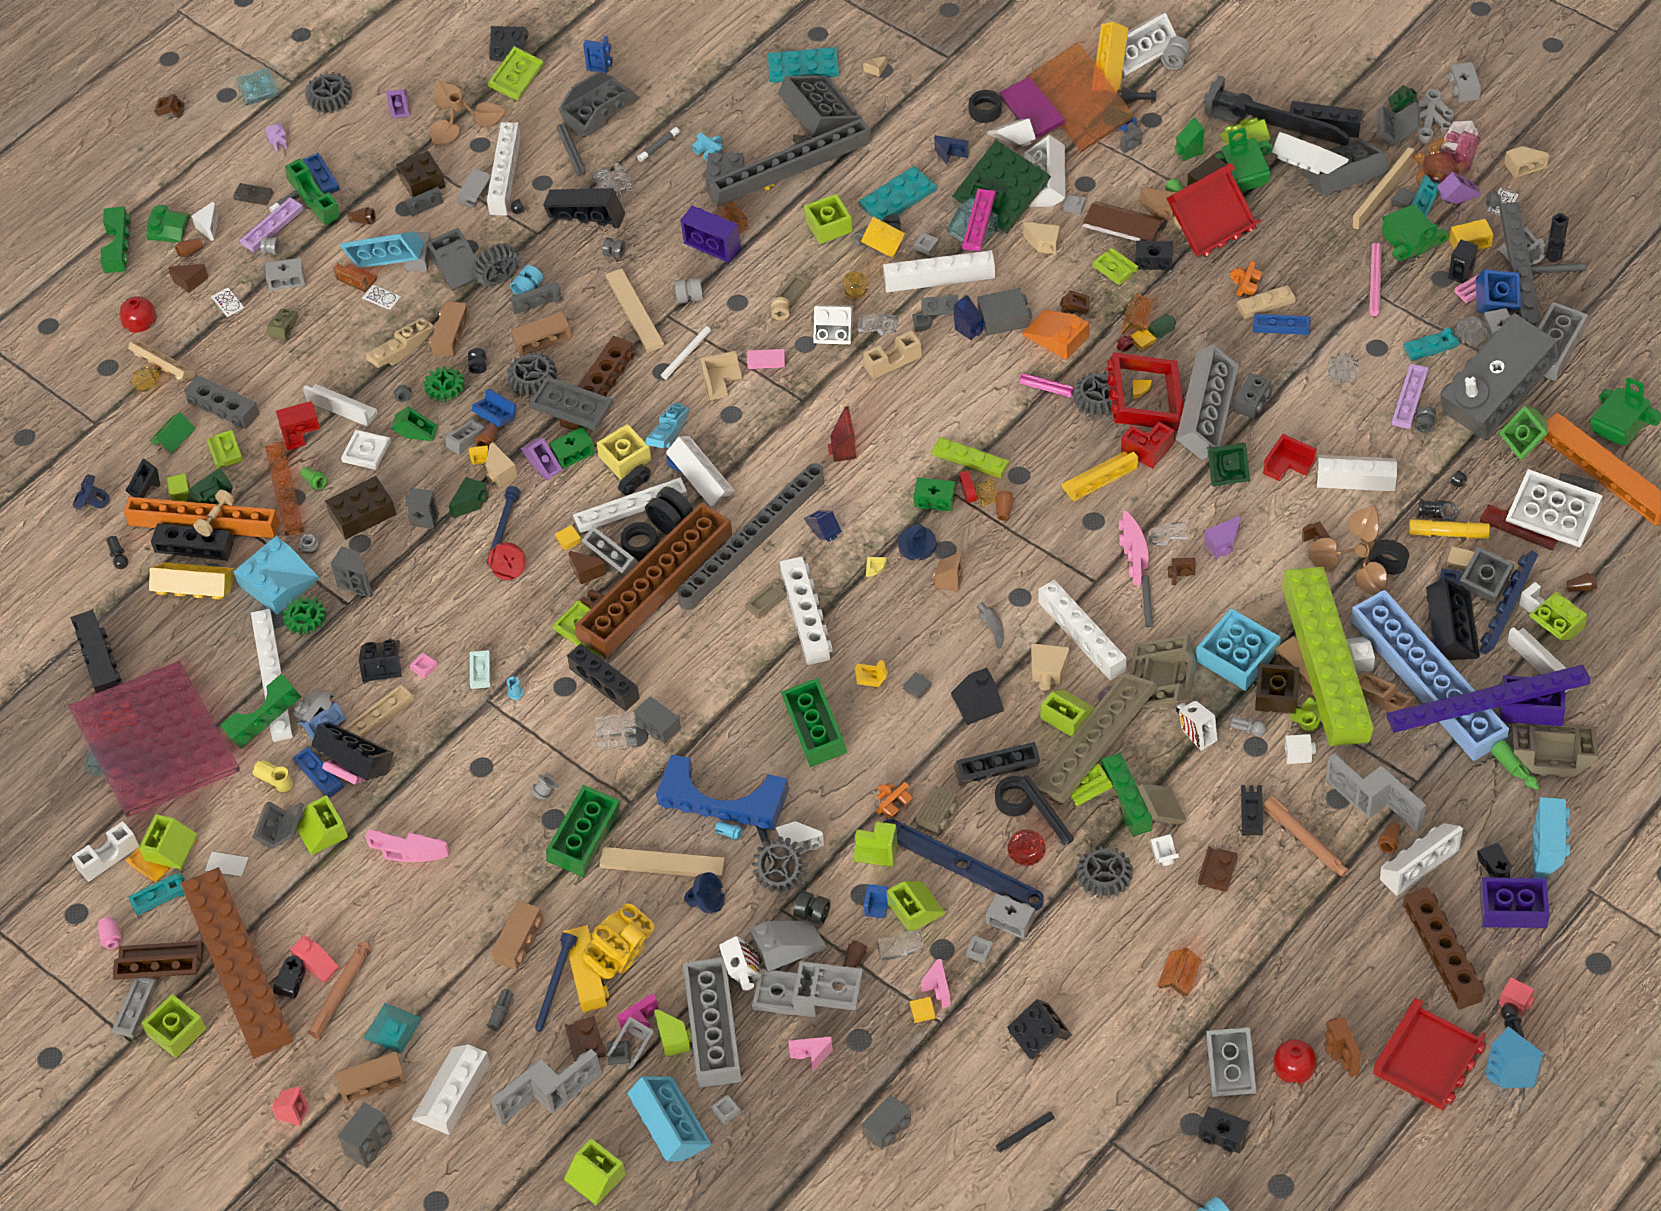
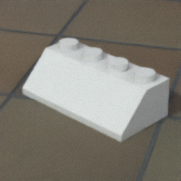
M1166 13L1155 15L1128 31L1122 70L1124 76L1161 56L1170 39L1176 37Z
M1279 132L1272 153L1278 155L1277 159L1285 162L1288 160V163L1318 175L1320 171L1328 174L1346 164L1349 160L1329 150Z
M1048 135L1024 153L1025 159L1051 176L1028 207H1053L1065 198V145L1051 135Z
M1318 455V488L1395 491L1397 479L1396 458Z
M1446 823L1439 827H1433L1424 838L1417 839L1409 849L1399 852L1394 860L1385 862L1381 867L1380 880L1398 896L1459 851L1463 828Z
M471 1045L452 1047L411 1119L450 1135L490 1066L487 1052Z

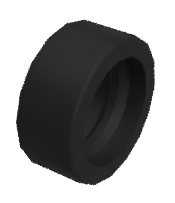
M980 90L971 95L969 98V114L971 118L981 123H989L1000 117L1002 113V99L999 94L991 90ZM983 102L995 105V107L989 110H980L975 106Z
M635 522L628 525L621 533L622 549L636 560L643 559L658 545L657 533L654 527L644 522ZM636 535H646L651 538L650 542L642 547H634L628 544V541Z
M1379 540L1374 544L1369 558L1370 562L1382 564L1387 574L1395 575L1404 572L1409 560V551L1397 541ZM1382 554L1391 555L1398 560L1385 558Z
M1006 777L996 786V806L1000 812L1007 816L1016 817L1024 815L1033 806V802L1027 793L1026 799L1017 804L1008 803L1002 798L1003 793L1009 789L1015 788L1024 791L1019 784V780L1022 777Z

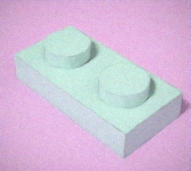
M489 650L470 652L471 689L491 687Z

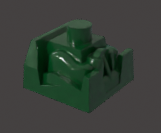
M1241 442L1234 445L1207 447L1212 487L1250 481L1246 443Z
M219 468L190 488L187 502L219 504L215 498L216 493L219 490H224L231 494L233 487L222 469Z

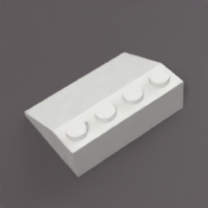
M1528 469L1506 521L1581 548L1602 506L1603 496Z

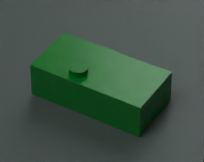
M818 677L781 692L810 767L848 753Z
M583 785L546 849V861L584 877L620 813V800Z

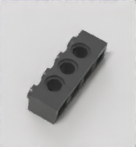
M199 375L184 389L186 400L192 406L196 405L207 413L211 412L222 420H228L237 427L240 426L247 429L259 415L256 402Z

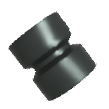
M802 890L796 899L793 915L802 919L809 917L811 922L823 925L830 910L831 900L822 896L815 898L813 893Z

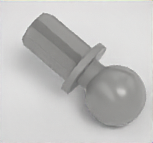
M1234 716L1231 717L1229 723L1230 727L1244 730L1246 734L1251 730V733L1255 736L1264 735L1267 729L1263 721L1256 720L1252 723L1251 718L1243 719Z

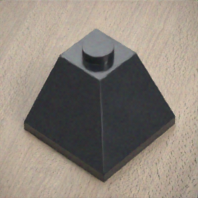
M988 668L969 674L951 692V696L967 725L1004 711L995 681Z

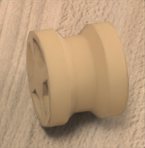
M783 297L774 298L771 302V316L776 320L787 319L789 317L788 299Z

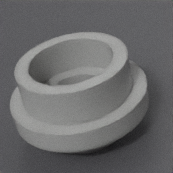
M312 534L302 536L299 542L300 549L304 552H313L319 545L318 539Z

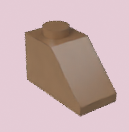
M1141 187L1140 202L1150 214L1165 220H1173L1174 213L1166 197L1175 192Z
M956 553L939 561L938 567L934 568L932 579L935 580V588L958 592L963 578L962 553Z

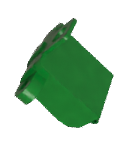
M1245 128L1228 132L1229 145L1223 146L1221 153L1214 156L1226 164H1233L1235 169L1231 173L1240 191L1254 189L1270 182V171L1264 158L1273 150L1270 141L1263 140L1257 142L1255 138L1247 139ZM1235 134H1242V137L1240 139H1233V136Z
M1415 204L1382 217L1383 236L1395 248L1392 255L1397 261L1422 255L1428 250L1445 243L1449 238V233L1443 228L1438 230V225H1433Z
M1628 377L1626 379V389L1616 388L1615 391L1604 389L1600 393L1599 400L1603 404L1590 421L1591 430L1598 436L1618 445L1628 446L1647 423L1657 426L1661 422V413L1652 408L1649 399L1644 398V384ZM1630 384L1637 385L1639 391H1634Z

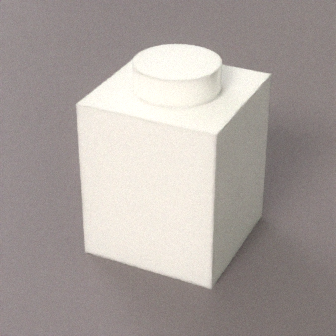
M1310 734L1285 736L1287 764L1312 762V754H1316L1315 742H1311Z

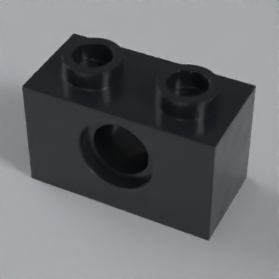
M1460 239L1451 255L1448 279L1461 284L1469 280L1475 269L1478 245Z
M1136 241L1135 264L1138 266V269L1172 270L1173 241Z
M1208 1106L1199 1126L1198 1138L1206 1144H1215L1222 1147L1225 1151L1240 1154L1249 1133L1250 1122ZM1219 1130H1226L1228 1133L1222 1134V1133H1220V1132H1218V1131H1219Z

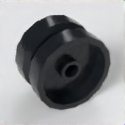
M668 486L663 487L657 493L656 498H652L645 506V513L648 519L666 535L693 511L689 501L679 491Z

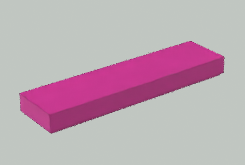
M977 190L962 244L964 250L981 252L996 191Z

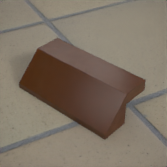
M1096 201L1091 204L1082 227L1134 241H1156L1158 230L1163 227L1165 219Z
M202 941L119 946V958L114 959L113 980L197 975L203 964L204 944Z

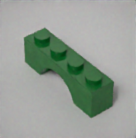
M301 158L285 165L287 180L324 225L340 218L338 203L330 193L324 194L318 188L310 169Z
M125 206L104 208L103 224L107 234L114 235L115 238L109 245L101 248L100 262L104 273L126 271V264L129 263L127 250L130 249L128 237H130L128 224H131L130 213L126 212Z
M282 673L266 686L267 696L259 709L250 714L235 712L220 725L240 749L302 697Z
M1118 753L1102 758V769L1110 780L1112 788L1120 801L1124 820L1132 837L1152 831V817L1122 754Z

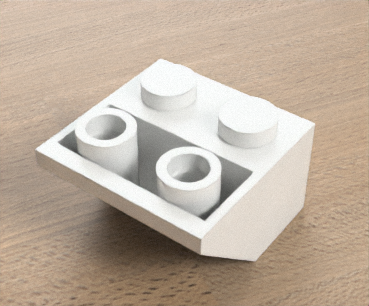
M815 305L814 343L851 344L853 306Z

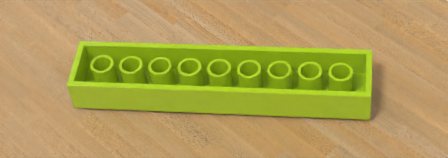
M1324 567L1285 570L1281 586L1329 746L1369 743L1374 727Z

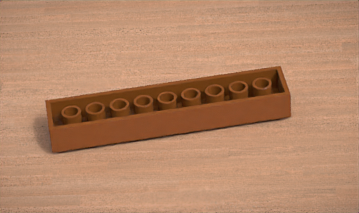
M701 502L575 624L577 639L605 658H608L732 536L731 520Z
M217 867L180 883L253 1058H258L292 1043L293 1039L220 868Z

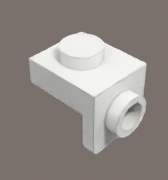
M1171 834L1150 840L1156 864L1162 863L1163 867L1175 864V859L1179 858V854H1176Z

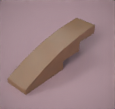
M1363 672L1358 677L1363 695L1387 712L1418 705L1415 703L1414 697L1397 691L1395 684Z

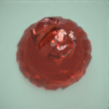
M1024 829L1019 832L1017 831L1010 837L1007 851L1015 863L1031 866L1043 859L1046 852V844L1039 833Z

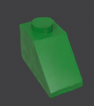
M1196 117L1176 137L1175 152L1184 161L1203 154L1204 128Z
M407 406L395 414L391 429L404 438L432 441L438 425Z

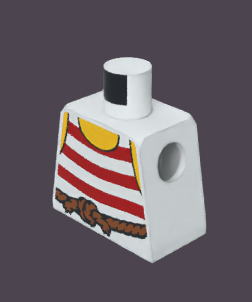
M1193 701L1188 705L1181 703L1177 706L1176 712L1180 715L1181 729L1201 751L1217 741L1216 722L1213 713L1197 701Z
M735 936L720 944L719 947L728 974L741 983L743 990H750L754 987L753 981L761 977L758 953L748 943Z

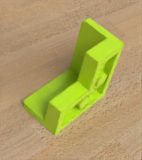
M876 822L874 832L856 830L854 862L894 866L898 848L896 824Z

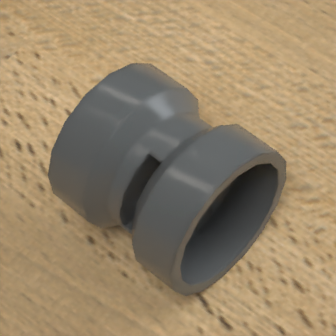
M606 238L602 247L603 255H614L615 258L623 257L625 241H614L612 238Z
M1422 406L1417 409L1416 430L1422 433H1429L1434 430L1435 409L1429 406Z

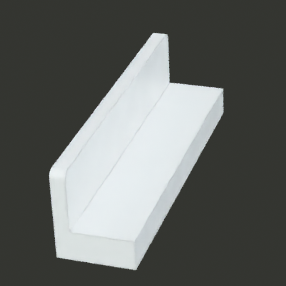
M315 384L313 388L306 385L303 387L307 402L312 401L316 406L367 427L378 415L377 409Z
M690 436L678 437L667 450L666 454L710 507H714L722 497L731 496L735 490Z
M1514 627L1510 629L1508 643L1541 675L1566 669L1524 628L1519 631Z

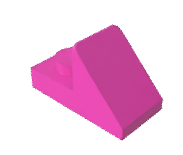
M651 993L617 1016L619 1027L622 1028L630 1016L650 1028L646 1017L653 1016L655 1014L654 1010L659 1009L656 997Z

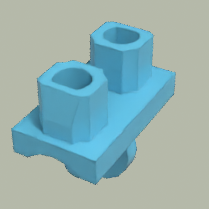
M700 132L697 134V141L692 145L693 152L698 155L704 151L703 156L705 161H707L708 153L722 152L724 147L722 145L723 140L718 135L708 138Z

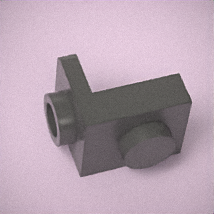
M1132 122L1128 124V133L1120 137V150L1124 154L1142 144V131Z

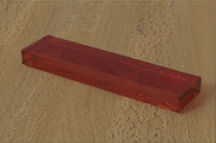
M1488 504L1480 518L1482 523H1489L1494 528L1551 551L1554 550L1559 541L1507 522L1506 518L1509 512Z

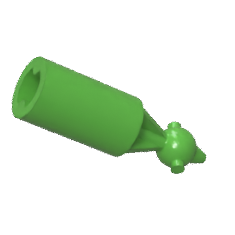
M1505 740L1498 741L1492 747L1491 753L1513 776L1524 779L1527 787L1538 790L1536 777L1529 775L1528 768L1514 754L1513 748Z

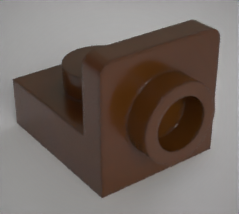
M175 94L158 99L154 112L158 116L172 112L178 118L181 117L184 104Z
M1069 290L1061 298V312L1067 313L1069 310H1074L1087 314L1090 310L1089 296Z
M1320 521L1308 524L1302 529V540L1304 542L1311 539L1315 542L1321 538H1331Z
M1172 558L1171 566H1168V578H1172V585H1176L1177 576L1195 575V558Z

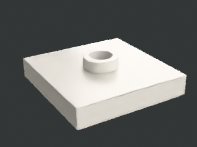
M355 430L341 460L344 463L377 470L391 443L390 437Z

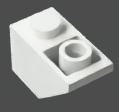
M796 821L776 827L777 839L779 836H782L783 842H785L787 837L791 838L790 845L797 841L798 845L795 849L803 847V852L824 846L822 831ZM781 847L784 856L791 853L788 849Z

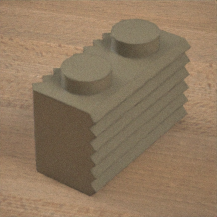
M935 785L916 816V826L939 835L942 829L945 830L947 828L951 813L955 814L957 811V795Z

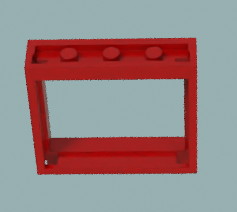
M1113 352L1110 359L1107 360L1106 371H1108L1107 384L1110 385L1109 399L1112 401L1111 413H1113L1114 423L1154 428L1158 422H1161L1178 431L1184 408L1178 361ZM1120 369L1164 374L1170 413L1125 407Z

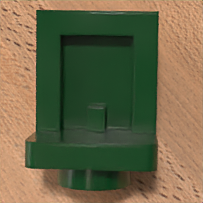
M1404 85L1388 98L1392 111L1396 113L1409 102H1417L1419 104L1417 92L1413 88H1408Z

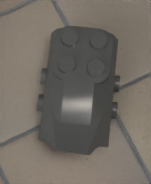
M598 71L572 86L558 109L565 123L581 136H588L604 127L609 117L631 104L639 96L613 76Z

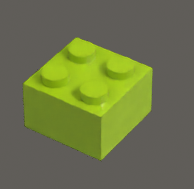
M837 193L804 205L805 221L819 244L853 232L852 218Z
M173 994L141 1023L147 1036L175 1059L206 1030L202 1018Z

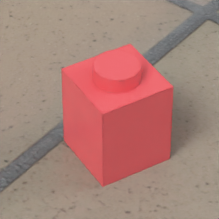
M1510 978L1501 993L1499 1004L1502 1006L1513 1004L1517 1007L1518 1014L1523 1016L1526 1009L1530 1010L1535 1002V998H1533L1534 989Z

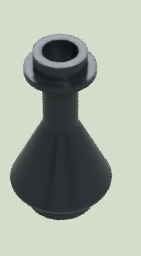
M1122 86L1121 89L1117 90V104H1122V107L1137 100L1150 99L1151 103L1156 101V90L1151 89V92L1138 93Z

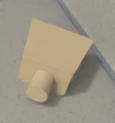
M1031 644L1032 680L1039 682V689L1047 691L1050 690L1051 684L1061 683L1069 662V647Z

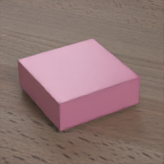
M422 652L410 665V669L426 679L438 666V663Z

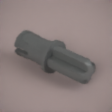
M508 989L501 991L496 1005L492 1007L493 1012L487 1023L488 1028L495 1031L500 1030L502 1021L509 1012L508 1006L513 997L512 991Z

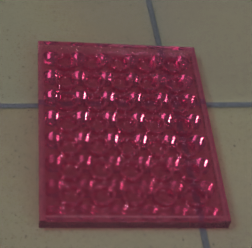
M180 661L68 705L75 722L126 817L240 772L236 759Z

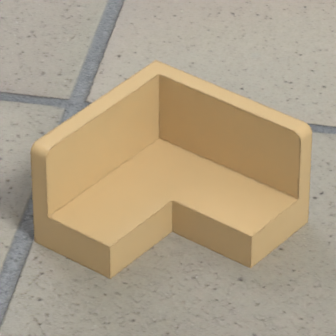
M732 351L700 359L702 375L710 401L728 397L725 382L742 379L737 352Z

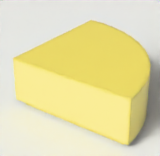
M867 557L866 577L877 575L883 571L887 564V557Z

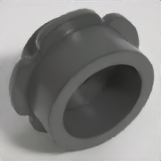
M1497 191L1488 192L1486 205L1495 209L1501 203V195Z
M400 385L394 390L393 394L399 402H406L411 398L412 390L406 385Z

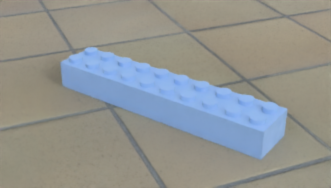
M1386 590L1352 607L1351 622L1371 642L1374 649L1423 704L1475 691ZM1492 709L1439 722L1473 761L1491 752L1492 747L1498 741L1505 740L1507 742L1509 728Z

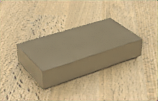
M795 274L775 298L783 297L788 299L789 308H791L810 287L811 280Z
M773 581L745 604V608L759 619L787 597V592Z

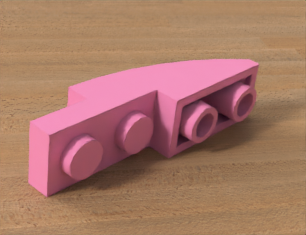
M1123 511V519H1119V530H1123V534H1120V546H1124V554H1128V562H1132V566H1129V577H1133V585H1141V569H1148V548L1137 522L1127 511Z
M368 829L365 835L368 846L382 850L384 858L389 860L426 862L449 857L450 854L447 842L441 839H431L423 834L409 833L407 838L404 839L399 835L392 836L380 830L373 831Z

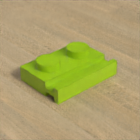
M1112 247L1108 252L1103 253L1093 261L1094 268L1119 286L1130 278L1132 273L1138 271L1136 264Z
M232 430L214 435V438L211 439L209 437L206 438L217 469L224 465L227 467L243 461Z
M1098 763L1070 796L1075 805L1079 806L1113 786Z

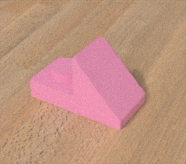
M938 959L921 980V992L934 990L936 1000H941L942 1007L951 1006L950 994L942 960Z
M831 1037L788 1041L790 1058L804 1059L811 1056L813 1071L833 1051Z

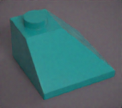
M384 1003L366 1032L364 1039L402 1054L422 1018Z

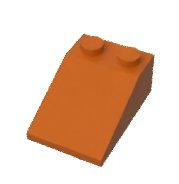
M1044 310L1022 332V335L1068 360L1089 338V322L1075 314Z

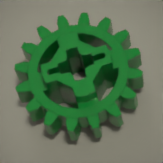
M443 366L441 370L436 367V372L430 371V376H425L426 381H424L426 394H429L430 399L435 397L436 402L440 399L445 402L448 398L452 401L453 396L459 397L458 392H463V387L465 386L463 375L459 373L458 369L454 371L452 366L449 369Z
M300 596L299 601L293 599L292 605H286L288 610H283L284 623L287 629H291L293 634L298 631L299 635H302L303 632L309 635L310 630L316 632L317 626H323L321 621H326V611L322 602H318L317 598L311 600L310 596H307L306 599Z

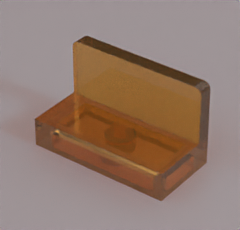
M733 201L723 204V209L713 213L738 224L739 234L748 230L747 217Z
M337 263L333 267L336 280L365 293L377 280L376 275L352 264L343 266Z
M1138 293L1127 305L1121 328L1122 333H1125L1129 327L1141 332L1146 330L1153 300Z
M1189 948L1171 951L1157 986L1160 989L1172 987L1182 996L1189 995L1202 959Z

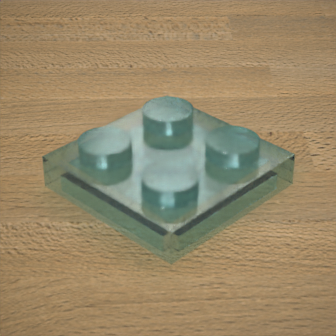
M269 68L236 78L246 106L279 96Z

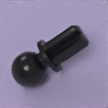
M110 536L106 539V542L111 552L109 554L110 557H114L113 565L117 569H124L129 563L128 558L123 555L125 550L121 548L117 536Z
M1505 1004L1501 1008V1016L1506 1020L1504 1022L1505 1027H1510L1524 1038L1521 1027L1522 1020L1520 1017H1517V1007L1513 1004Z

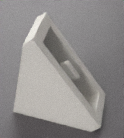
M211 202L192 215L195 228L210 241H214L219 215L215 202Z

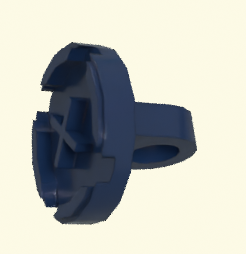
M86 475L80 485L81 489L76 494L73 502V507L77 510H81L84 503L96 508H104L110 501L109 494L106 491L93 486L94 475Z
M916 523L912 527L903 530L899 535V552L909 560H925L936 550L935 534L920 523Z
M712 872L701 873L695 878L693 887L686 892L684 901L690 907L698 906L707 914L718 912L722 909L725 895L721 891V888H723L722 882Z

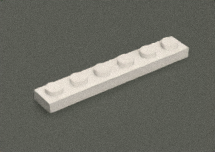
M680 477L573 514V518L579 532L582 533L590 530L592 526L596 528L645 511L646 504L652 498H656L657 493L663 487L674 488L684 497L688 496L687 490Z

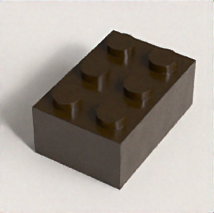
M377 476L325 500L329 515L345 540L397 515L393 500Z

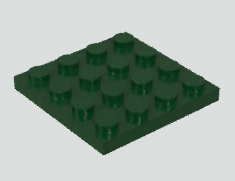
M995 140L952 197L972 210L974 201L967 199L965 196L973 181L1004 191L1006 193L999 209L992 208L989 222L1008 234L1051 176L1001 142Z

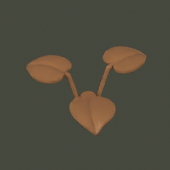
M439 80L434 92V101L440 109H448L450 107L451 117L450 122L439 120L431 126L430 136L432 143L435 145H446L457 139L460 129L457 125L453 124L454 111L459 112L464 106L472 115H476L475 121L482 127L495 125L504 116L505 110L494 103L483 102L476 106L475 112L468 106L466 101H463L460 88Z
M1375 505L1357 510L1349 519L1351 532L1354 535H1359L1358 540L1362 541L1356 547L1337 551V542L1331 538L1318 539L1309 547L1308 556L1317 567H1324V570L1335 568L1339 562L1338 555L1356 552L1359 557H1365L1363 562L1364 568L1356 572L1358 585L1362 590L1372 595H1376L1383 590L1387 591L1388 576L1384 566L1378 562L1367 564L1375 544L1373 540L1379 532V516Z

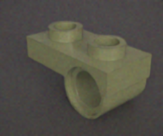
M280 309L267 325L268 337L288 340L291 334V326L298 319V312L291 311L290 309Z

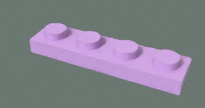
M292 198L287 199L241 238V245L254 253L261 247L263 236L273 237L304 210L303 205Z
M1414 364L1409 365L1392 419L1393 426L1411 429L1429 368Z

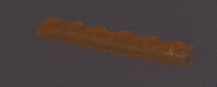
M284 442L267 445L265 449L285 536L304 532Z

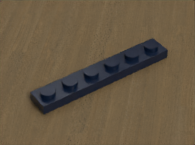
M1533 550L1519 558L1517 562L1519 567L1510 577L1512 582L1505 588L1503 592L1504 599L1499 602L1495 609L1497 612L1496 616L1490 620L1488 624L1490 628L1481 638L1480 642L1482 645L1479 651L1485 655L1495 648L1537 559L1538 553Z

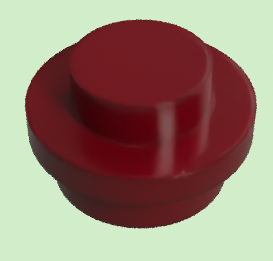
M1126 335L1121 337L1117 341L1116 348L1123 353L1128 351L1134 345L1133 338Z

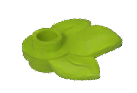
M1310 697L1304 702L1301 709L1296 708V714L1290 713L1292 721L1300 724L1304 731L1317 729L1320 721H1322L1317 703Z

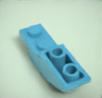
M680 403L671 404L659 417L657 427L646 437V445L670 448L686 421L690 407L683 406Z

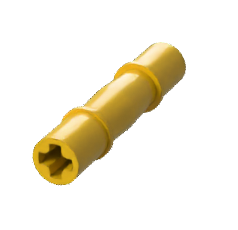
M1410 519L1409 535L1489 539V523H1471L1469 521L1467 523L1432 521V519Z

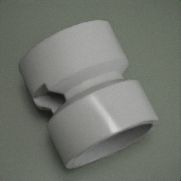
M1172 37L1161 57L1163 65L1172 70L1180 69L1191 49L1189 42L1182 37Z
M700 277L689 278V281L685 279L674 280L678 304L688 303L689 299L693 302L703 300Z

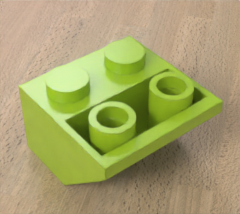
M1257 117L1242 120L1238 125L1227 126L1224 128L1225 131L1219 133L1227 145H1229L1228 132L1240 128L1246 129L1247 139L1255 138L1257 142L1271 140L1265 120H1258ZM1235 134L1233 136V139H1240L1242 137V134Z
M1556 591L1530 613L1529 617L1558 639L1572 640L1585 628L1587 614Z
M1063 689L1051 692L1040 705V714L1043 721L1072 737L1095 707Z
M327 795L307 805L304 809V815L296 827L311 856L348 838L345 826Z
M155 814L139 849L144 861L182 870L198 835L174 818Z
M903 881L887 890V903L909 934L945 915V911L924 882Z
M590 1138L576 1153L564 1181L597 1206L624 1178L626 1172L624 1164Z

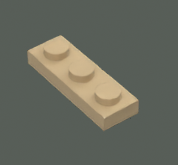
M1285 285L1237 301V308L1243 318L1246 319L1254 316V314L1265 313L1295 303V296L1289 286Z

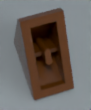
M205 264L169 267L172 281L188 293L208 279Z
M569 551L570 564L580 584L607 574L605 560Z

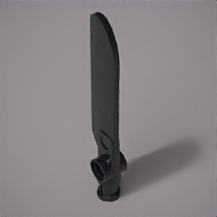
M1218 91L1214 100V106L1227 107L1237 117H1245L1246 114L1252 115L1254 118L1257 117L1258 120L1264 119L1266 124L1344 146L1348 145L1350 137L1336 126L1254 102L1245 93L1230 96L1223 94L1222 91Z

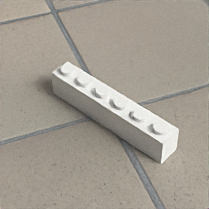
M992 250L883 264L886 292L995 279V264Z

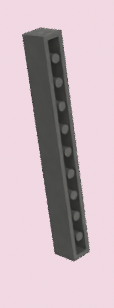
M862 118L710 180L708 195L717 207L868 145L871 129Z

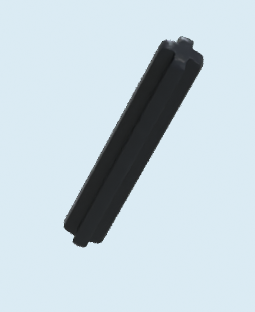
M1028 775L1022 777L1019 780V784L1065 846L1071 844L1074 841V837Z

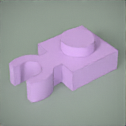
M281 123L264 128L270 144H273L275 151H278L279 145H284V148H287L285 140L287 138Z

